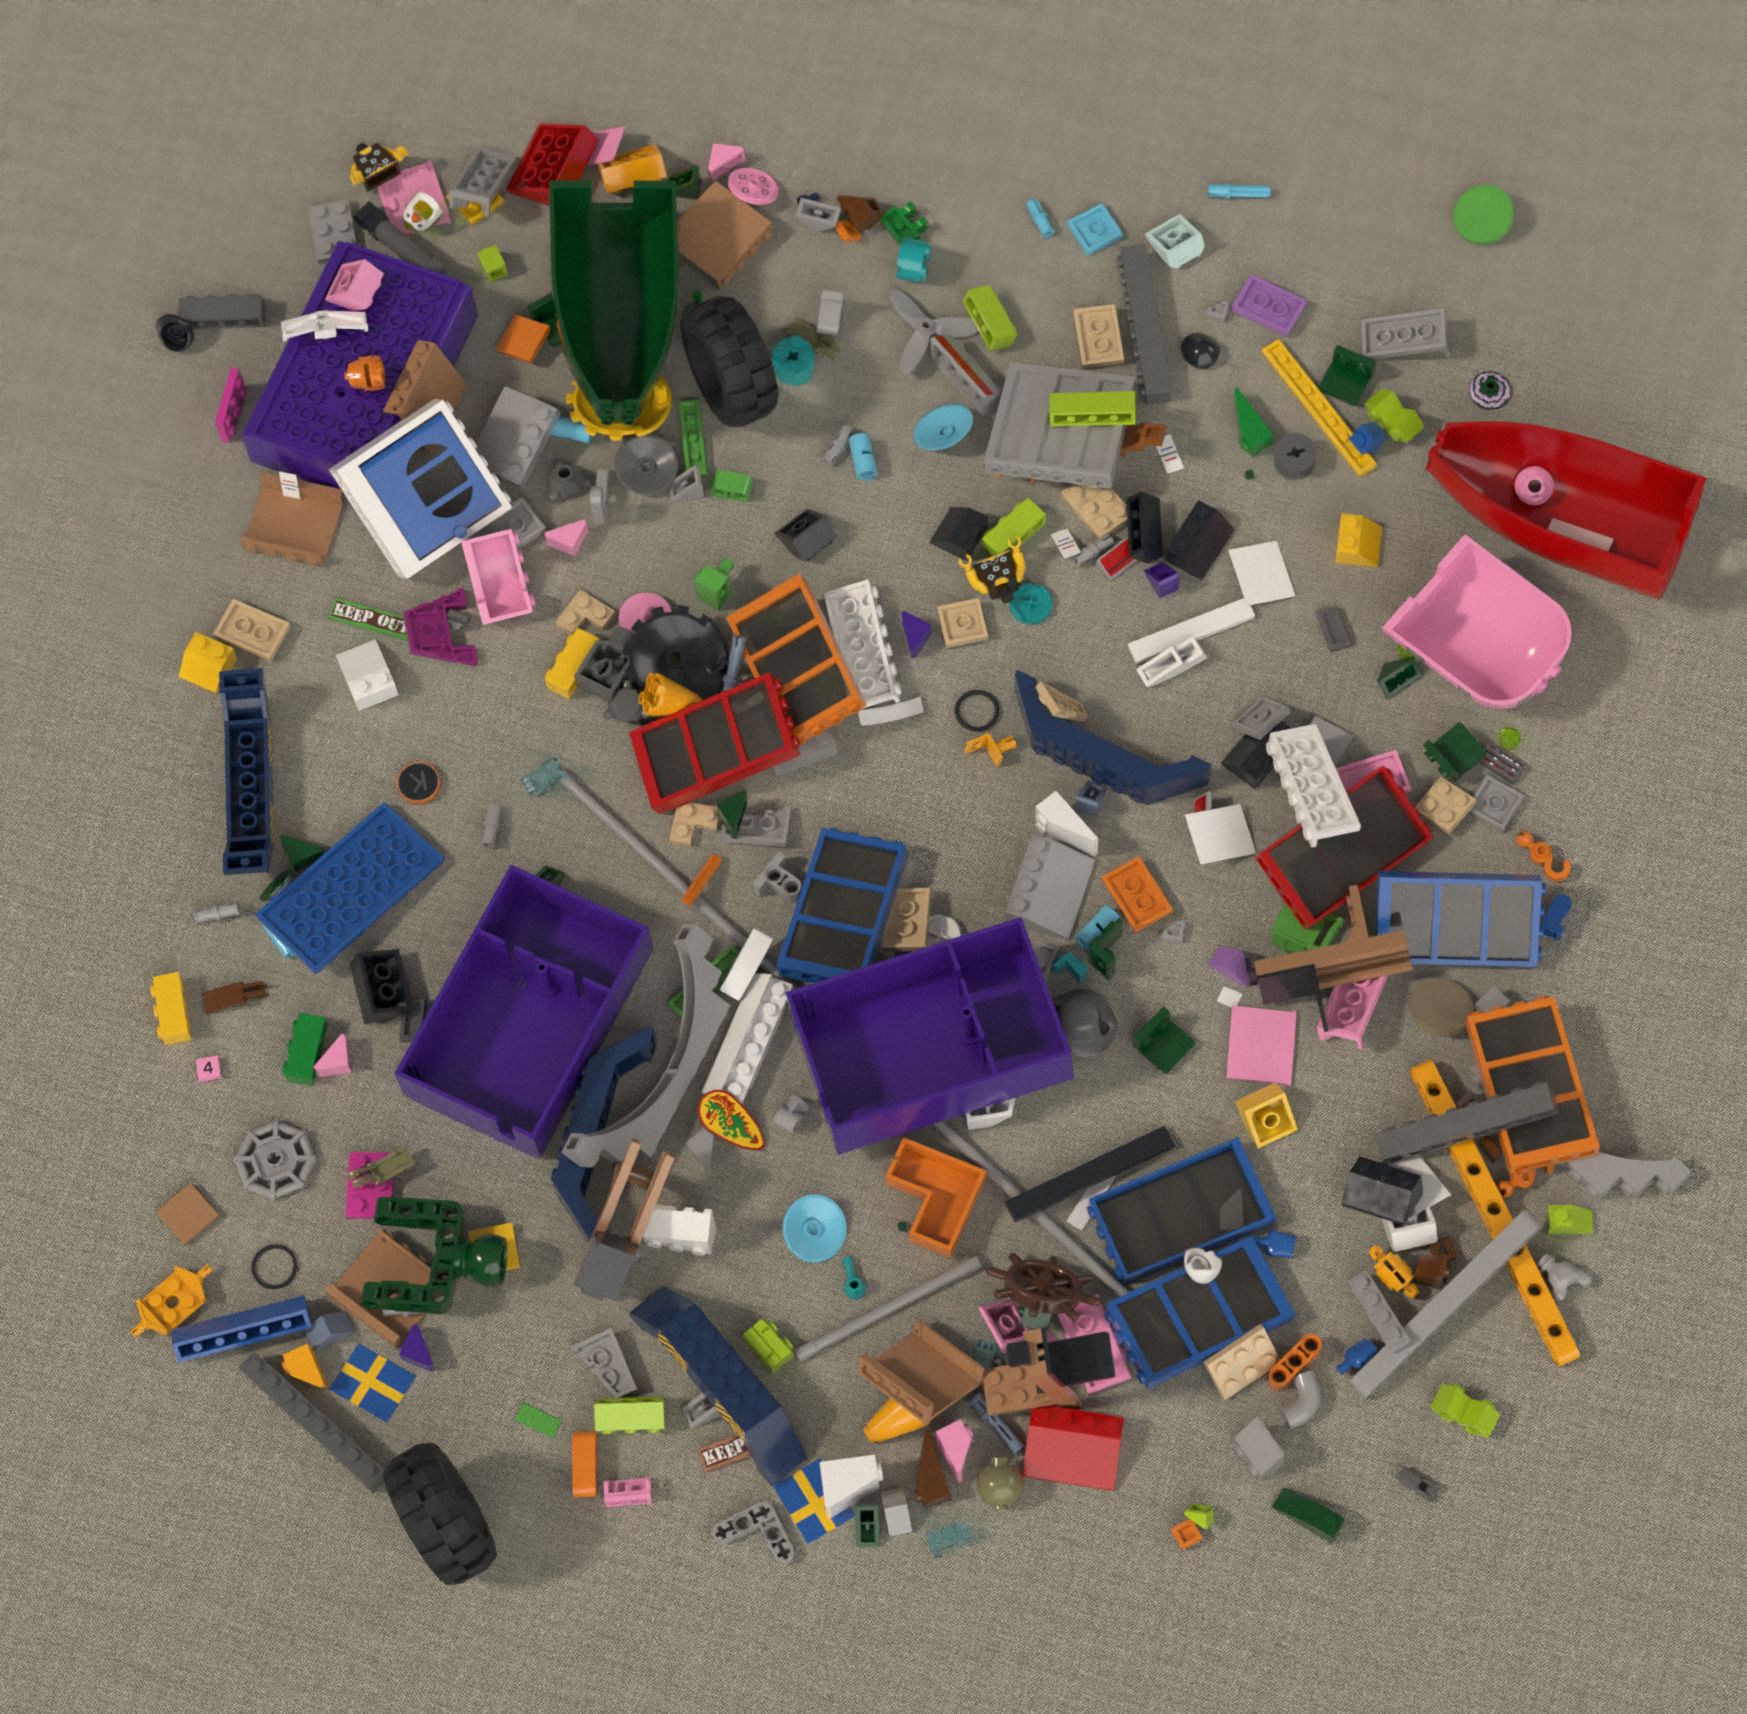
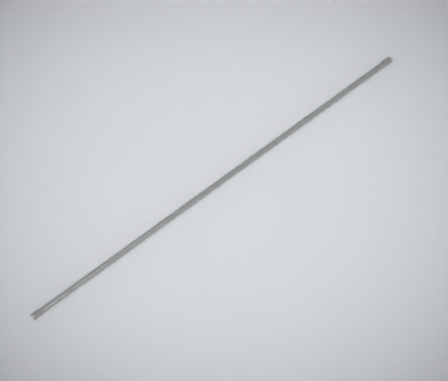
M560 765L552 770L551 775L563 787L572 792L682 895L685 894L689 885L585 791ZM699 895L693 905L736 945L742 948L747 939ZM766 956L763 957L759 965L768 974H772V977L792 984V990L799 988L790 978L779 976L776 965ZM945 1121L932 1124L978 1168L986 1170L987 1176L1011 1198L1022 1193ZM1043 1211L1031 1215L1118 1297L1130 1292ZM1136 1299L1127 1303L1184 1359L1192 1357L1182 1338L1177 1336L1141 1301Z

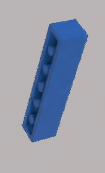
M305 1295L172 1329V1345L179 1363L312 1328L311 1315Z

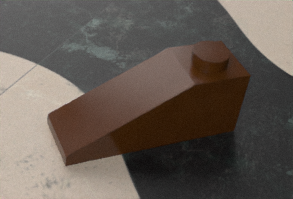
M929 1430L924 1433L917 1477L918 1489L914 1490L918 1503L922 1502L924 1509L951 1500Z

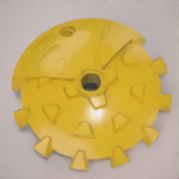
M660 376L652 395L632 425H624L623 423L601 424V419L598 418L583 396L575 379L572 382V385L576 386L574 394L567 393L566 404L573 405L574 411L569 413L574 423L582 422L586 426V433L595 436L598 432L610 435V439L615 441L621 440L623 435L636 433L638 437L651 433L666 420L672 405L671 390L662 376Z

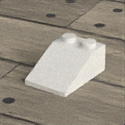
M376 639L336 655L358 711L398 696L395 683Z
M1057 791L1036 806L1035 826L1041 834L1045 833L1050 839L1093 857L1098 855V837Z
M1430 1207L1417 1214L1414 1208V1215L1408 1218L1404 1226L1382 1219L1393 1252L1437 1242L1436 1222Z

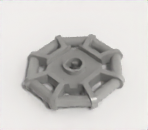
M274 1119V1122L245 1132L246 1136L237 1155L233 1157V1163L236 1164L243 1183L242 1187L246 1191L251 1190L270 1198L271 1201H276V1198L305 1188L304 1184L314 1163L317 1162V1157L314 1155L307 1137L308 1132L305 1129L300 1130L280 1122L279 1119ZM281 1131L294 1137L291 1140H285L279 1136V1132ZM273 1132V1136L261 1141L258 1139L260 1136ZM252 1142L256 1144L254 1153L251 1156H246ZM298 1142H300L305 1155H297L294 1146ZM274 1154L277 1157L281 1156L277 1164L269 1163L272 1159L271 1156ZM298 1162H305L297 1178L293 1173L297 1169ZM246 1163H252L255 1170L251 1177L246 1168ZM259 1178L264 1179L266 1182H271L270 1188L255 1182ZM287 1178L293 1181L276 1189L277 1182Z

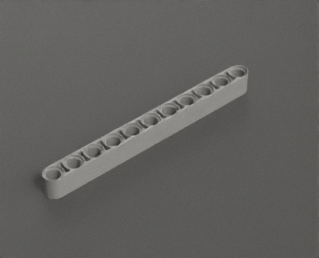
M1527 1209L1522 1211L1403 1328L1411 1340L1410 1343L1394 1353H1391L1385 1345L1349 1383L1365 1399H1368L1543 1227V1224Z

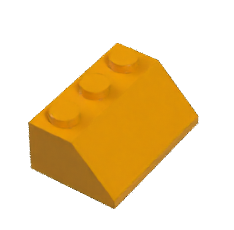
M656 144L616 154L613 161L597 164L604 188L607 193L611 192V194L620 193L628 187L633 189L634 181H662V178L667 177L662 156Z

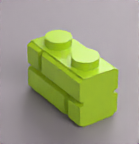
M762 1318L753 1327L748 1329L742 1337L744 1342L773 1374L793 1358L792 1349L794 1347L786 1337L783 1339L777 1334L779 1330L772 1321L767 1323Z

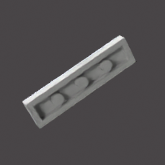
M1367 1270L1348 1281V1284L1391 1353L1411 1342Z

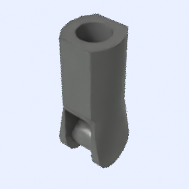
M1403 1466L1396 1477L1397 1481L1429 1502H1432L1433 1494L1439 1491L1436 1485L1423 1479L1405 1466ZM1421 1483L1427 1487L1424 1492L1419 1489Z

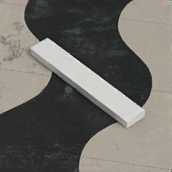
M1243 598L1128 643L1127 647L1137 665L1153 659L1171 646L1175 648L1192 636L1197 641L1252 620L1255 618V614L1251 606H1247Z

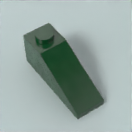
M1283 1488L1272 1506L1274 1510L1330 1544L1334 1542L1345 1522V1518L1329 1508L1286 1488Z

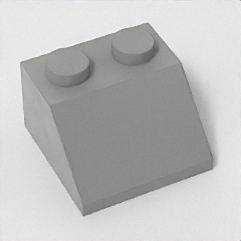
M1259 1417L1255 1418L1234 1437L1233 1449L1239 1458L1244 1457L1248 1463L1246 1467L1253 1477L1257 1476L1261 1481L1283 1466L1285 1454Z

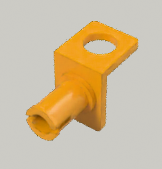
M990 733L968 741L964 751L968 754L985 747L995 766L998 767L1003 758L1001 753L1015 749L1017 745L1015 739L1011 741L1014 738L1012 735L995 742Z

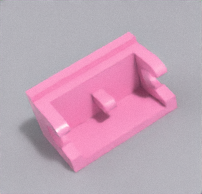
M651 1477L603 1481L606 1507L652 1503Z

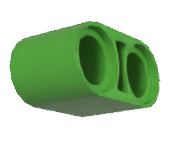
M716 470L710 493L720 498L748 501L753 478L742 473Z

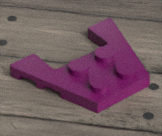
M459 588L456 592L447 596L443 595L440 599L430 603L426 602L404 611L403 618L410 654L470 666L478 665L475 645L452 646L446 610L466 609L467 602L464 588Z

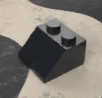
M950 507L931 538L930 543L968 561L965 555L971 556L986 532L988 517L969 507Z
M808 508L775 533L776 537L785 547L802 561L812 559L817 551L829 546L832 540L837 537L827 518Z

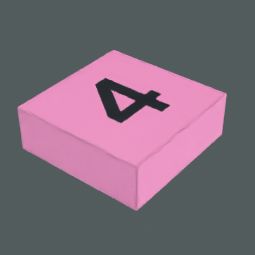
M218 1055L196 1059L199 1082L222 1079Z

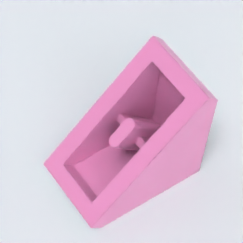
M713 143L708 167L709 179L713 182L745 161L744 149L740 146Z
M583 519L545 532L548 546L575 556L588 533L586 521Z
M344 1034L337 1038L313 1067L318 1076L351 1073L349 1043Z

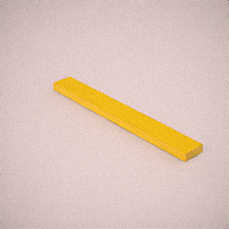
M1280 339L1264 347L1261 353L1357 476L1360 478L1377 467L1375 460L1369 453L1361 455L1349 440L1353 432Z

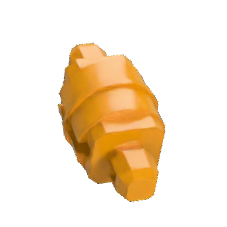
M1374 1245L1369 1250V1255L1373 1260L1376 1259L1378 1261L1373 1267L1377 1270L1375 1274L1382 1280L1381 1282L1390 1290L1394 1289L1396 1292L1402 1288L1404 1290L1403 1293L1408 1298H1414L1419 1291L1414 1283L1411 1284L1409 1282L1414 1276L1410 1273L1412 1269L1406 1264V1261H1403L1397 1253L1394 1255L1391 1251L1384 1255V1250L1380 1246ZM1384 1260L1394 1269L1392 1272L1383 1263ZM1395 1272L1405 1281L1403 1284L1394 1275Z

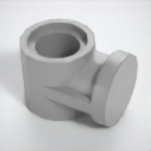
M790 1095L788 1104H783L778 1109L773 1123L794 1134L803 1120L804 1115L802 1113L806 1112L809 1108L808 1104L799 1097Z

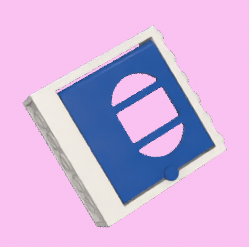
M433 399L328 469L397 576L408 579L460 544L461 541H464L512 508L509 495L505 491L502 492L498 486L500 484L498 478L494 473L490 474L487 466L489 465L482 455H478L475 450L477 448L475 442L471 437L467 438L465 435L463 423L459 419L456 420L453 416L452 406L448 401L444 402L441 399ZM438 413L436 416H434L433 418H431L430 420H428L427 422H425L424 424H422L421 426H419L418 428H416L415 430H413L412 432H410L409 434H407L406 436H404L403 438H401L400 440H398L397 442H395L394 444L380 452L378 455H376L375 457H373L372 459L358 467V465H360L361 463H363L364 461H366L367 459H369L370 457H372L373 455H375L376 453H378L379 451H381L382 449H384L385 447H387L388 445H390L391 443H393L394 441H396L397 439H399L400 437H402L403 435H405L406 433H408L409 431H411L412 429H414L415 427H417L418 425H420L421 423H423L424 421ZM428 444H439L447 448L410 475L406 474L410 457L420 447ZM453 455L466 475L467 480L426 507L411 482ZM468 487H472L471 499L462 512L447 518L437 517L432 514L441 505Z

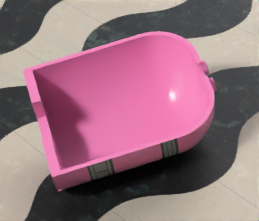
M1464 535L1437 565L1436 575L1414 599L1409 597L1382 627L1383 633L1476 703L1491 709L1514 708L1527 702L1537 693L1541 694L1547 687V682L1550 678H1555L1561 671L1562 667L1560 664L1568 651L1572 634L1569 618L1557 602L1467 535Z

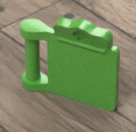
M1302 901L1313 917L1320 913L1321 909ZM1285 904L1271 930V933L1274 935L1272 937V944L1287 954L1330 946L1339 929L1345 925L1346 920L1329 913L1310 928L1303 929ZM1326 921H1329L1332 925L1320 947L1314 945Z

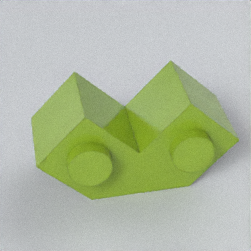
M1381 389L1364 404L1368 411V417L1372 421L1377 422L1395 441L1407 443L1424 428L1416 411L1403 408L1394 391Z
M1442 1384L1430 1408L1447 1422L1452 1423V1421L1463 1425L1465 1427L1464 1431L1472 1435L1489 1438L1501 1415L1494 1409V1404L1485 1399H1482V1401L1471 1399L1464 1393L1465 1389L1457 1384H1452V1386Z

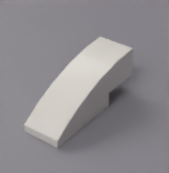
M1192 636L1175 648L1173 646L1169 647L1136 670L1148 688L1188 670L1208 657L1199 642Z
M753 928L723 980L720 991L738 1001L740 1000L773 940L772 937Z

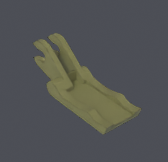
M797 316L792 325L784 331L788 337L798 335L806 340L817 355L821 353L831 359H835L836 356L834 355L836 353L834 351L838 353L842 351L840 350L841 346L836 341L830 340L831 338L828 335L818 334L815 328Z
M407 1145L382 1159L369 1163L366 1167L350 1172L348 1177L350 1180L356 1179L352 1183L354 1188H359L371 1182L379 1186L415 1167L417 1163L413 1160Z

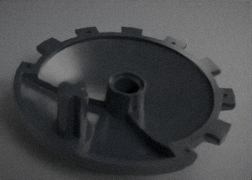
M677 605V611L665 613L663 606L651 610L653 617L644 624L638 619L631 627L636 632L631 644L625 642L623 645L622 654L629 655L630 669L625 670L627 680L629 682L635 680L644 692L648 674L659 673L696 693L702 698V701L715 696L724 683L723 676L727 674L729 653L725 638L713 620L705 614L700 619L688 614L690 607L684 605ZM671 654L677 656L678 664L670 662L669 656Z

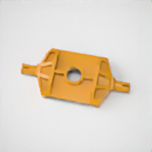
M206 1264L197 1273H192L177 1266L174 1267L175 1271L141 1301L139 1299L136 1300L141 1320L139 1324L130 1330L132 1335L137 1338L145 1329H151L166 1336L170 1334L172 1329L178 1327L207 1301L202 1283H204L203 1279L213 1272L211 1267ZM169 1299H179L178 1305L175 1308H168L167 1302Z

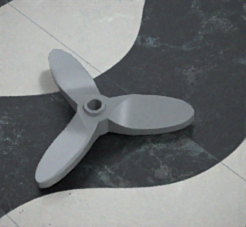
M891 289L890 300L895 309L915 331L901 356L899 369L903 375L912 372L918 366L927 351L932 337L952 335L955 340H961L976 336L979 333L972 318L943 317L932 320L927 318L906 294L897 289Z

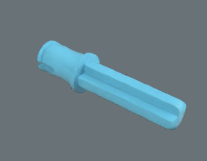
M1227 182V184L1208 185V197H1227V199L1229 197L1268 198L1271 194L1270 186L1230 185V182Z

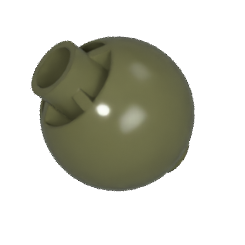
M990 1458V1465L985 1467L979 1474L977 1490L981 1499L986 1504L994 1505V1510H1008V1505L1015 1504L1021 1497L1023 1478L1016 1467L1009 1465V1458Z

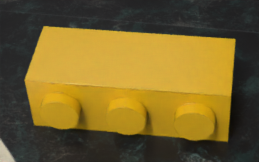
M579 628L575 630L574 634L571 633L567 638L566 647L557 654L555 665L553 668H549L545 674L547 689L570 700L577 688L574 675L595 641H600V638Z
M179 972L152 977L153 985H150L152 998H156L157 1004L153 1006L155 1018H159L160 1026H156L158 1038L163 1039L165 1045L191 1041L192 1036L181 975Z

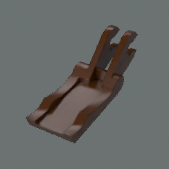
M263 981L247 984L237 982L204 992L205 1013L208 1015L234 1006H243L247 1004L246 1000L266 998L269 994L268 992L265 993L263 989L267 987V984H264Z

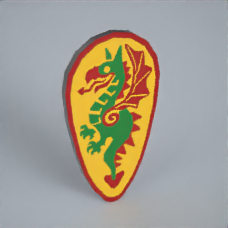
M715 1089L707 1092L700 1098L697 1105V1117L705 1130L717 1138L742 1149L761 1150L764 1148L765 1141L758 1124L732 1094L724 1090Z

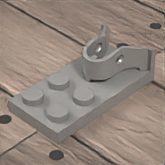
M478 147L450 188L449 207L452 209L467 207L471 201L481 203V211H483L485 216L490 217V203L516 165L517 156Z
M1445 308L1361 319L1362 356L1375 360L1437 351L1449 357L1450 351L1447 347V322L1449 317Z

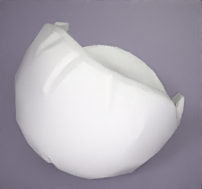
M1191 1248L1185 1252L1184 1266L1192 1280L1205 1284L1217 1277L1221 1270L1222 1260L1212 1250L1205 1252L1201 1248Z

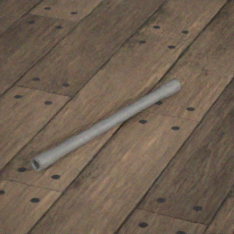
M974 1256L958 1264L955 1268L832 1332L794 1349L799 1362L958 1278L971 1274L982 1268L978 1258Z

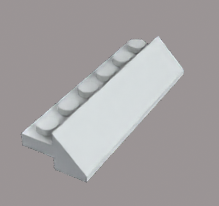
M754 974L744 992L701 1094H706L715 1089L724 1090L732 1094L743 1105L783 1017L787 1003L786 992L793 989L792 984L772 977V974Z

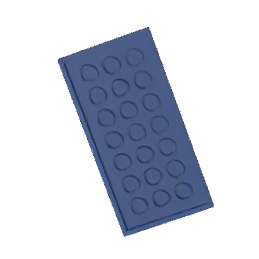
M383 802L255 914V917L316 975L445 862V859L394 810Z

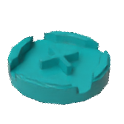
M1026 583L1020 585L1018 591L1013 592L1014 599L1010 602V611L1017 621L1026 625H1035L1049 617L1052 610V597L1046 588L1039 584Z

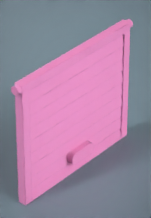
M428 160L427 163L400 170V175L377 187L389 221L405 235L417 232L412 224L405 221L404 210L419 191L434 198L443 211L430 227L451 223L431 160ZM421 200L413 207L426 220L433 214L431 207Z
M1232 1006L1226 1079L1276 1083L1291 1087L1297 1011L1292 1010V1012Z

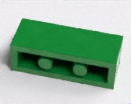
M299 1013L298 1019L294 1020L292 1025L293 1040H289L287 1047L289 1057L288 1061H284L282 1074H284L287 1082L314 1086L316 1072L313 1067L320 1060L328 1027L325 1017Z

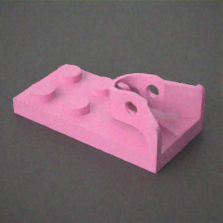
M1388 975L1334 986L1324 1009L1329 1032H1324L1320 1018L1317 1025L1320 1040L1325 1041L1333 1036L1355 1040L1358 1048L1363 1050L1362 1036Z

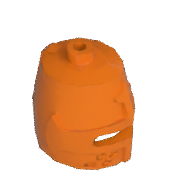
M362 356L348 364V370L344 375L345 380L349 381L351 388L363 389L364 391H375L385 388V368L381 356Z

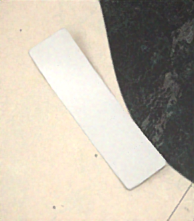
M917 697L897 704L860 710L858 715L861 725L864 726L903 719L923 713L924 710L921 698Z
M1116 1175L1088 1188L1067 1219V1222L1083 1230L1090 1219L1086 1209L1089 1206V1198L1106 1192Z

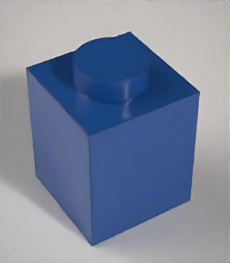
M1377 422L1360 425L1349 440L1363 455L1377 452L1389 437Z

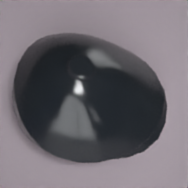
M167 314L157 320L156 331L162 344L170 351H184L193 343L195 338L194 332L190 325L181 317Z
M1203 333L1189 334L1181 344L1185 361L1197 369L1211 367L1215 364L1220 354L1218 343Z

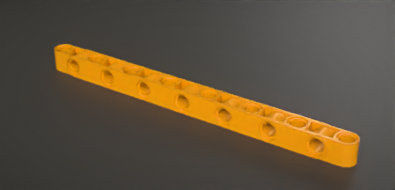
M1431 1059L1410 1068L1411 1077L1430 1115H1442L1448 1109L1457 1108ZM1430 1089H1436L1440 1094L1438 1096H1432L1429 1094L1428 1091ZM1473 1139L1448 1146L1447 1149L1494 1240L1513 1221V1218ZM1476 1168L1479 1174L1472 1175L1468 1172V1169ZM1494 1207L1499 1210V1214L1492 1215L1488 1212V1209ZM1525 1244L1519 1250L1520 1254L1514 1255L1505 1265L1555 1364L1560 1367L1580 1358V1354ZM1536 1288L1540 1294L1533 1296L1529 1293L1528 1289ZM1555 1328L1559 1330L1561 1335L1557 1337L1552 1336L1549 1330Z

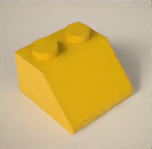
M1341 513L1335 563L1378 568L1383 527L1363 515Z
M195 632L185 649L179 678L217 694L220 689L219 671L231 670L237 660L234 649Z
M1276 1083L1235 1101L1241 1119L1257 1148H1261L1298 1130L1286 1094Z

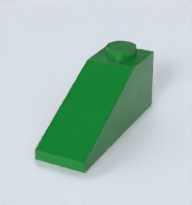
M1239 388L1234 389V406L1240 440L1239 445L1244 452H1248L1253 457L1273 445L1274 435Z

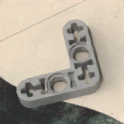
M598 467L596 487H591L590 506L595 525H606L609 467Z
M760 1502L715 1524L712 1528L713 1540L719 1545H726L760 1528L778 1564L783 1566L789 1565L795 1557L793 1547L774 1508L768 1502ZM761 1508H764L765 1511L770 1510L767 1518L764 1519L763 1516H759L756 1518L758 1523H753L750 1513L753 1512L755 1517L760 1514ZM747 1518L750 1521L748 1528L739 1529L736 1525L738 1519ZM733 1523L736 1534L733 1535L731 1530L726 1533L725 1539H722L721 1536L716 1537L719 1534V1529L722 1528L723 1531L731 1529L729 1524ZM771 1528L780 1530L781 1534L778 1539L772 1540L767 1536ZM783 1540L786 1541L782 1543L786 1552L790 1551L788 1558L785 1560L783 1557H778L780 1555L778 1546L772 1547V1545L780 1544Z

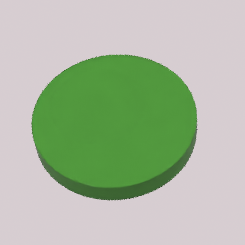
M1492 185L1476 186L1466 191L1458 199L1453 211L1454 225L1460 236L1466 241L1476 245L1492 244L1503 238L1510 230L1514 221V206L1509 196L1502 189Z

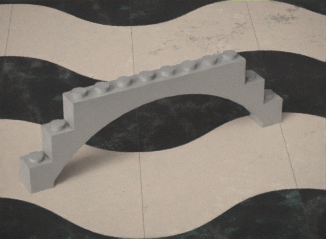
M682 924L673 941V944L677 946L681 962L684 1003L680 1033L668 1067L655 1089L645 1101L621 1121L591 1134L571 1133L561 1153L580 1167H593L598 1162L600 1155L609 1162H622L631 1138L642 1142L638 1157L652 1156L657 1149V1144L662 1135L667 1130L669 1121L676 1113L680 1100L686 1094L691 1079L696 1075L701 1060L706 1056L711 1041L716 1037L721 1022L726 1018L730 1005L712 991L717 986L722 972L704 958L710 950L713 938L696 924Z
M1493 986L1475 1003L1474 1012L1482 1011V1013H1485L1498 1006L1507 1008L1509 1007L1510 1000ZM1505 1019L1485 1024L1478 1031V1036L1486 1062L1510 1057L1506 1042ZM1476 1063L1469 1071V1081L1475 1088H1480L1485 1092ZM1512 1064L1489 1070L1496 1095L1505 1096L1510 1094L1511 1090L1523 1088ZM1546 1117L1518 1126L1521 1132L1525 1135H1530L1535 1140L1534 1142L1539 1149L1575 1141V1139L1561 1131ZM1600 1151L1596 1155L1556 1164L1560 1167L1563 1166L1573 1181H1579L1585 1187V1192L1592 1198L1596 1197L1599 1201L1618 1183L1620 1184V1189L1626 1195H1631L1634 1198L1653 1181L1656 1182V1187L1662 1193L1666 1192L1671 1196L1689 1179L1692 1172L1676 1156L1671 1160L1646 1161L1616 1157Z

